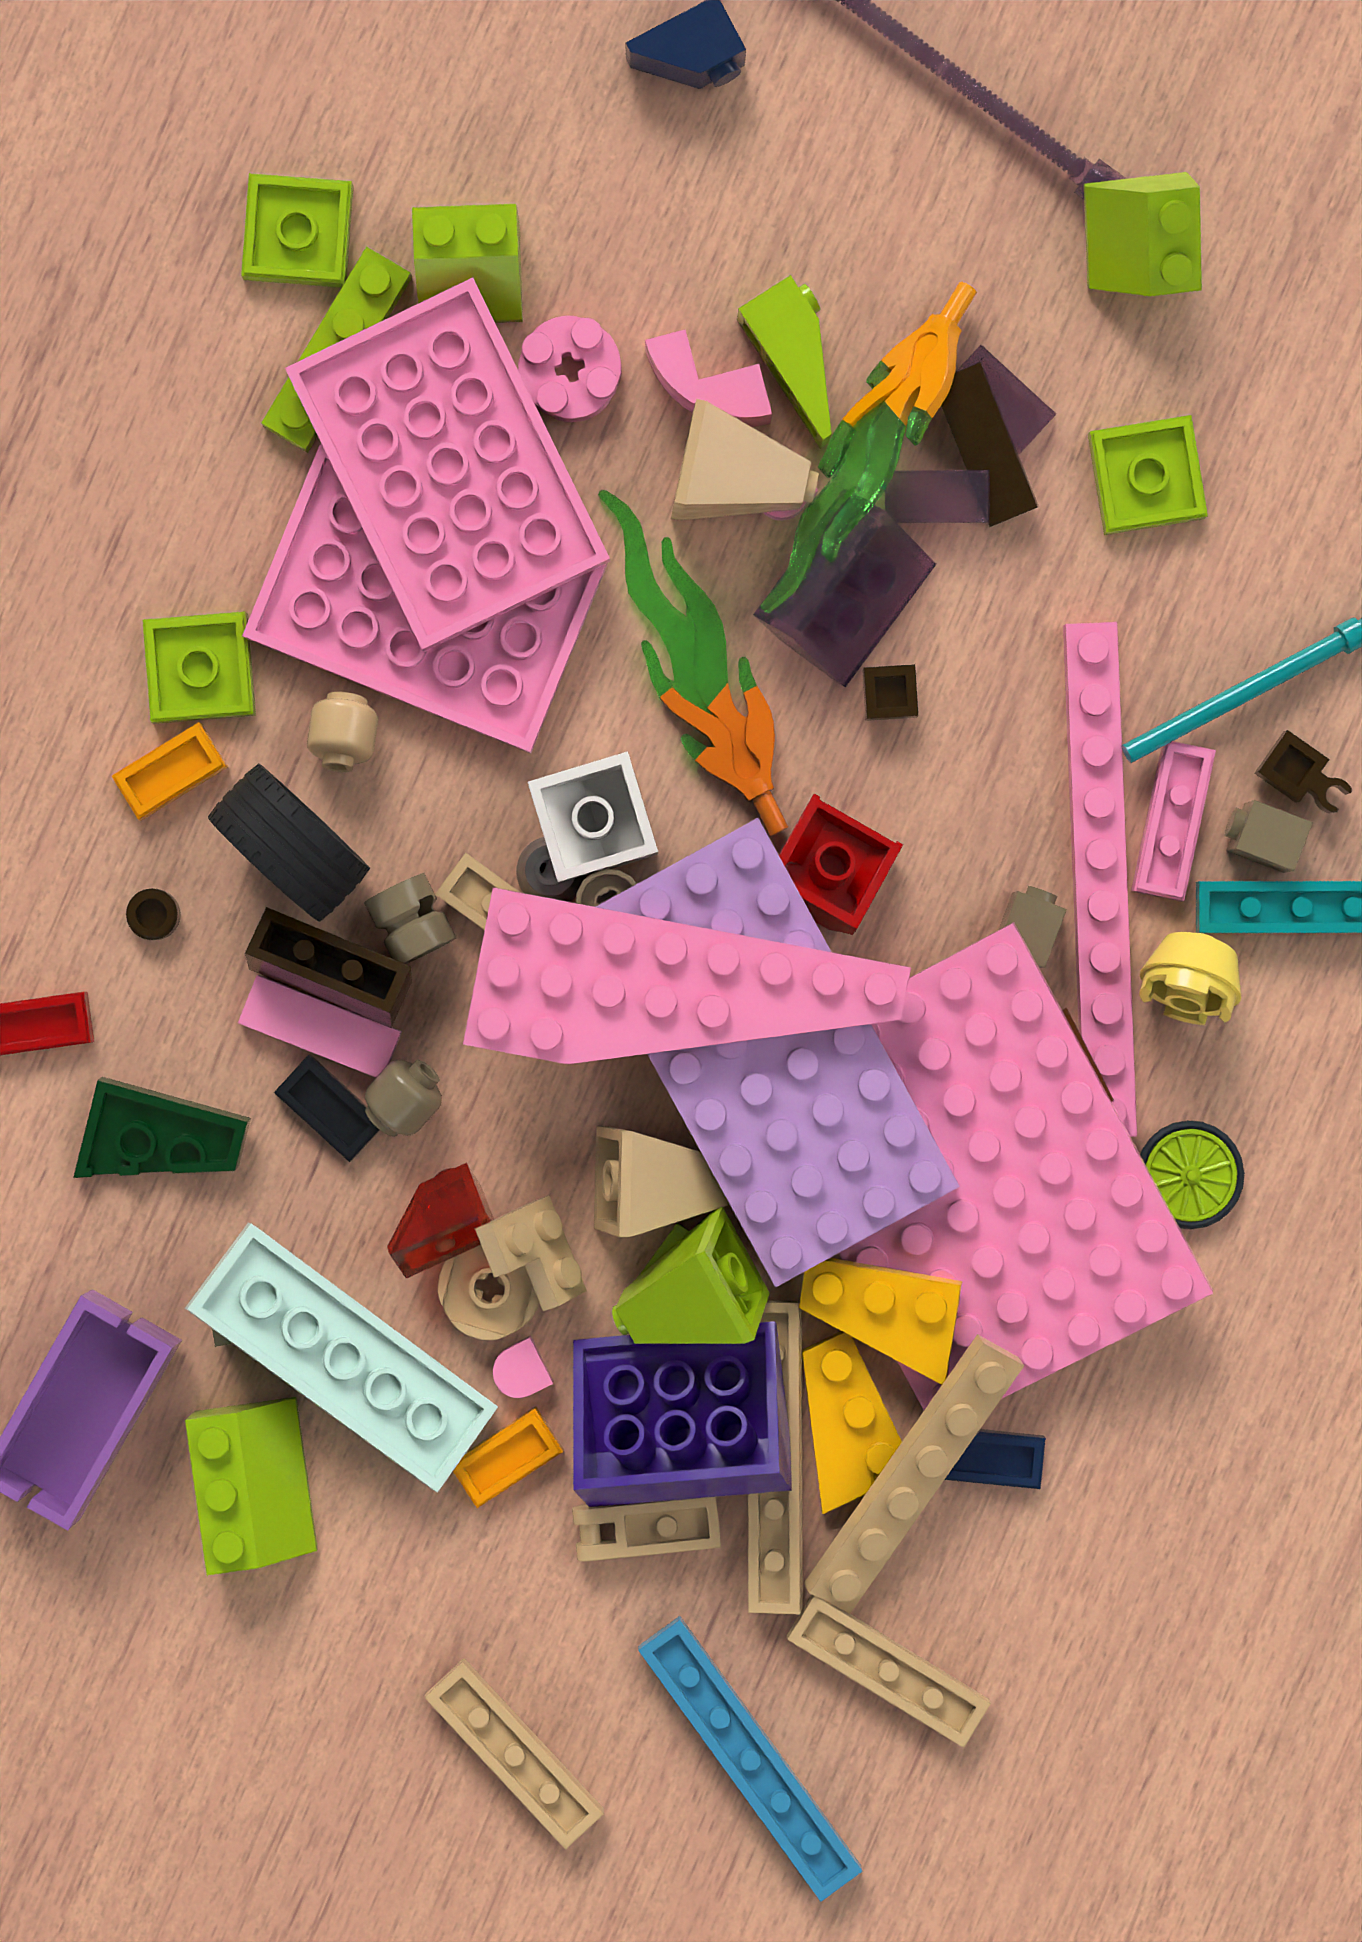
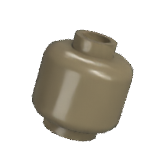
M401 1059L394 1060L368 1086L365 1093L368 1107L365 1112L370 1121L389 1136L395 1137L398 1134L405 1136L413 1135L425 1125L441 1106L442 1095L436 1085L440 1079L429 1065L420 1060H416L413 1064Z

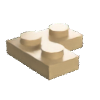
M550 1196L532 1201L475 1228L494 1278L510 1273L525 1265L543 1311L558 1307L587 1291L581 1277L580 1267L573 1257L562 1229L561 1219L554 1209Z

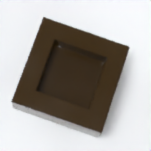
M915 664L864 667L862 669L866 721L918 717Z

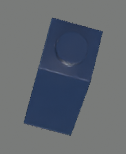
M705 0L625 42L626 60L630 68L697 89H701L713 83L714 87L725 85L735 79L741 73L740 68L745 66L746 48L720 0Z

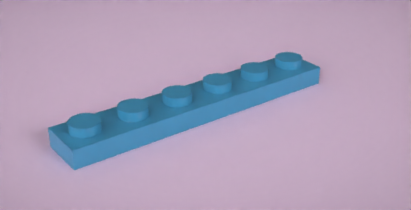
M678 1616L638 1646L640 1654L820 1902L863 1872L859 1861L681 1616Z

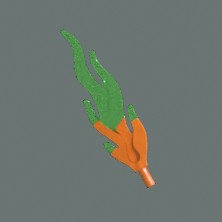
M606 490L599 491V498L617 517L623 530L625 578L628 594L638 609L656 628L671 658L674 681L665 676L653 646L647 640L641 642L651 682L659 699L672 713L706 736L714 747H707L688 734L682 735V745L693 760L705 771L737 789L748 802L753 801L770 836L787 829L788 825L771 793L774 790L771 778L775 742L773 716L766 699L752 676L749 660L746 657H741L738 661L739 684L748 709V715L745 717L737 711L732 701L728 684L726 638L723 623L715 605L678 563L674 556L671 539L664 537L661 541L662 565L674 587L685 601L686 616L676 609L663 594L654 578L641 523L627 504Z

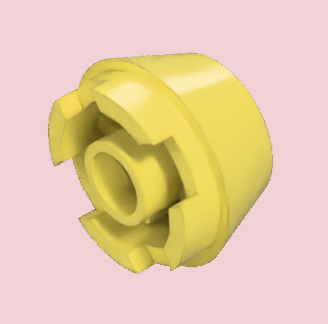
M1191 932L1168 934L1139 973L1142 980L1139 991L1141 1000L1145 1003L1153 998L1166 1005L1163 1015L1179 1021L1205 1025L1208 1016H1219L1225 1023L1230 1020L1234 1006L1238 1005L1241 1001L1238 956L1236 952L1227 944L1206 934Z

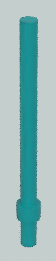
M1355 617L1344 621L1334 627L1333 634L1121 745L1126 759L1133 763L1343 651L1350 654L1361 648L1362 618L1357 620Z

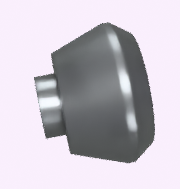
M544 837L531 842L522 851L517 862V880L525 894L569 902L576 897L580 885L586 879V876L558 882ZM543 863H546L545 870L542 873L540 871Z

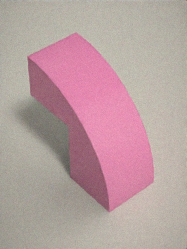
M686 330L645 340V351L655 376L670 396L693 413L696 399L708 401L751 427L771 423L772 411L759 364L698 379Z

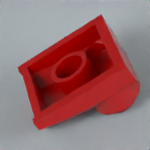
M813 794L783 846L779 857L814 921L828 930L853 935L862 922L903 844L898 841L893 842L820 800V796Z

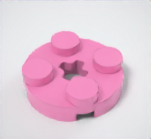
M561 316L542 323L533 333L525 338L518 362V371L538 410L540 409L546 415L553 416L554 419L563 422H580L598 415L610 403V399L616 393L621 379V359L618 348L610 334L603 330L594 319ZM572 356L574 361H582L585 368L578 371L579 380L569 382L566 375L557 376L555 373V368L562 365V358Z

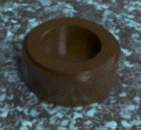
M150 888L136 893L129 901L126 909V919L130 929L137 936L147 940H161L170 936L180 922V908L176 899L168 892L160 889Z

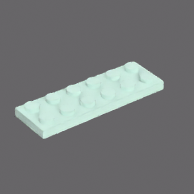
M247 1223L185 1307L186 1310L435 1492L440 1490L498 1408L497 1405L252 1223Z

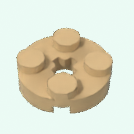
M478 1237L465 1241L447 1258L439 1275L438 1296L445 1313L459 1331L476 1339L497 1340L515 1333L527 1324L534 1316L539 1300L525 1265L510 1273L498 1276V1283L505 1286L503 1295L495 1294L491 1302L482 1299L483 1291L475 1288L476 1280H485L492 1271Z

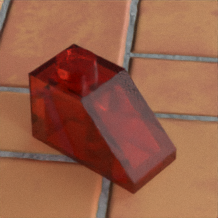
M467 1162L456 1168L442 1170L434 1178L419 1184L387 1245L391 1258L406 1279L481 1245L475 1228L494 1220L483 1189Z

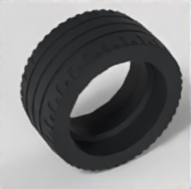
M257 764L233 786V789L229 790L222 797V800L216 804L208 816V819L217 830L249 862L295 904L319 922L332 913L334 908L338 907L345 900V897L356 888L358 883H361L370 870V867L349 845L260 764Z

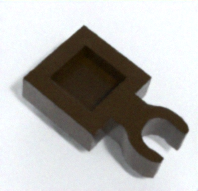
M1289 730L1283 731L1254 773L1295 803L1300 802L1308 792L1313 796L1317 807L1329 814L1336 813L1339 810L1327 801L1326 792L1330 787L1338 788L1345 795L1352 792L1351 786L1346 781L1340 778L1327 777L1321 772L1330 760Z

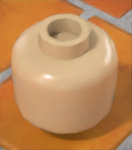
M348 692L328 693L327 699L319 701L314 705L311 711L307 748L314 756L323 760L322 766L324 768L337 772H350L353 770L354 764L367 762L372 757L378 715L371 707L367 706L368 701L366 698Z

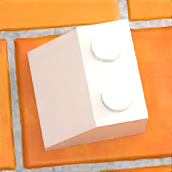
M628 752L528 781L558 882L590 875L603 869H613L659 855Z

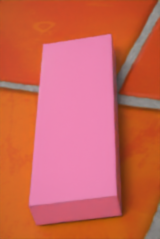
M1174 741L1161 747L1131 891L1180 902L1185 900L1216 750Z
M256 975L238 1021L241 1025L373 1077H377L390 1063L402 1033L400 1030L389 1028L260 975Z

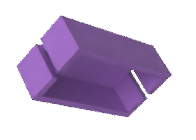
M93 1289L81 1295L0 1436V1493L18 1502L31 1492L34 1485L38 1486L43 1490L31 1499L27 1508L67 1531L81 1519L182 1342L178 1337L144 1318L130 1323L128 1320L133 1313L132 1311Z

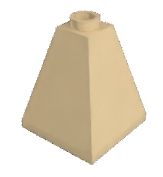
M696 399L671 518L689 520L800 509L803 501L813 502L819 472L810 471L811 461L708 401Z
M596 1126L594 1229L617 1237H632L730 1205L701 1152L633 1131L609 1126Z

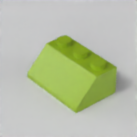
M297 1397L194 1411L185 1419L207 1576L257 1569L318 1550Z

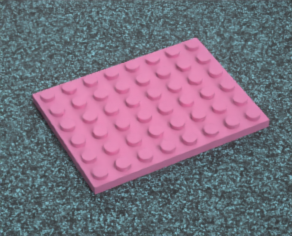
M1013 922L911 976L908 982L901 1020L871 1025L960 1187L839 1252L842 1260L962 1281L947 1377L978 1334L1018 1356L1024 1364L1023 1369L1002 1397L1004 1398L1213 1294L1209 1281L1015 923ZM898 1362L923 1410H925L942 1385Z

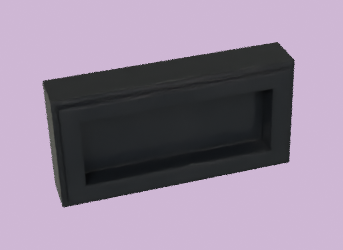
M311 1054L298 1065L274 1092L349 1162L380 1131L370 1121L365 1112L368 1106Z

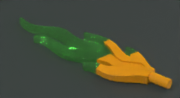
M959 282L941 313L931 314L923 325L892 348L868 376L866 383L872 390L859 400L841 420L819 463L818 469L827 478L833 477L801 515L795 531L788 570L779 585L760 605L765 613L771 612L788 599L805 579L827 524L836 511L850 497L824 534L821 553L829 562H833L836 559L841 543L875 505L891 481L899 460L904 434H906V437L914 446L921 442L927 426L944 402L953 383L956 370L957 344L962 332L958 323L977 294L976 290L969 284Z

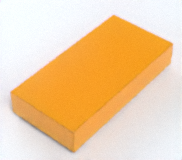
M198 722L111 777L137 819L142 821L228 768V765L202 723Z
M534 1407L467 1451L453 1470V1473L476 1508H479L563 1453L564 1448L537 1407Z

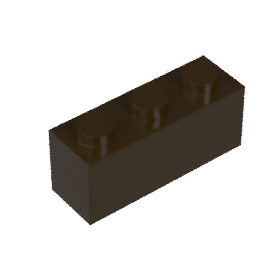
M266 907L245 952L249 970L389 1028H392L412 983L411 966Z

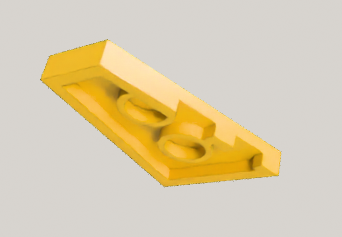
M829 1258L804 1272L799 1308L942 1385L948 1374L962 1281Z
M842 1331L802 1350L822 1514L866 1494L902 1443L852 1336Z

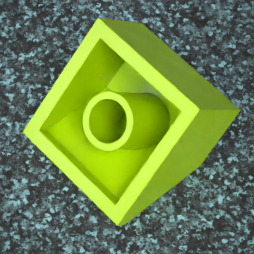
M1187 172L1084 184L1087 286L1089 289L1143 296L1202 291L1200 186Z
M517 205L412 207L413 252L418 304L473 277L495 323L523 322L520 227Z

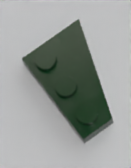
M101 1077L97 1080L73 1178L92 1177L93 1175L103 1174L129 1176L149 1172H172L175 1174L235 1171L240 1164L251 1118Z

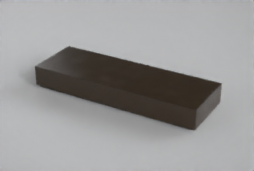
M982 362L955 372L950 391L941 407L989 527H992L1038 508L1039 505Z

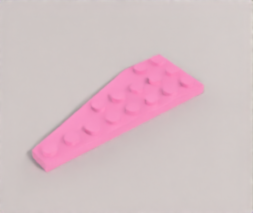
M493 888L463 1045L557 1063L574 1064L897 1021L902 1018L911 968Z

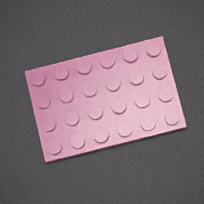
M473 277L285 368L423 652L610 562V557Z
M319 445L242 636L287 656L532 753L608 563L423 652L323 446Z

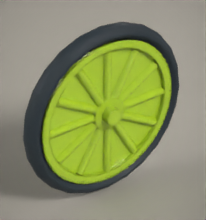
M1189 1120L1172 1123L1155 1133L1143 1147L1140 1156L1179 1228L1198 1229L1208 1227L1224 1218L1238 1202L1244 1185L1245 1172L1243 1160L1237 1146L1227 1134L1217 1127L1204 1122Z

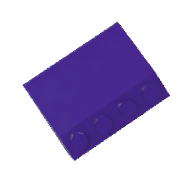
M760 1322L755 1339L745 1344H635L630 1335L573 1340V1490L589 1507L792 1491L790 1433L776 1322Z

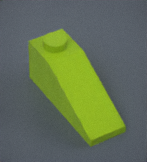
M789 275L738 308L737 321L821 449L829 444L832 435L819 318L816 315L821 309L810 288L806 284L798 287L792 276Z

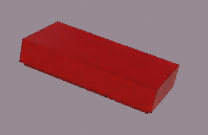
M88 992L0 1003V1056L94 1042Z

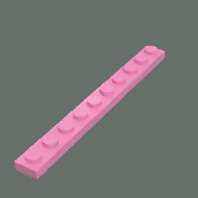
M1117 622L1065 624L1063 626L1078 1027L1114 1099L1112 1101L1114 1108L1130 1137H1136L1137 1121Z

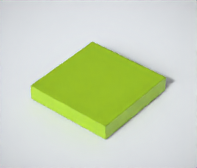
M249 173L241 271L243 280L342 288L347 278L353 199L352 181Z
M1191 415L1094 430L1088 433L1104 535L1202 520L1208 517Z
M243 611L142 620L151 723L159 724L256 716L250 640L242 636L248 623V613Z

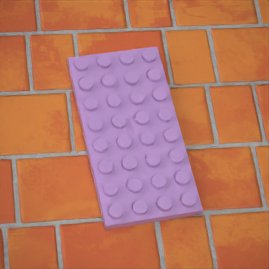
M759 818L596 906L603 909L831 952ZM871 1024L648 1054L775 1287L960 1187Z

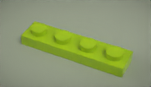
M366 246L298 361L389 318L412 279L411 272ZM288 377L261 424L266 429L308 453L318 435Z

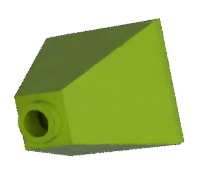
M720 1207L708 1214L623 1290L617 1305L612 1308V1316L620 1333L623 1335L630 1334L635 1344H745L755 1339L770 1292L724 1208Z

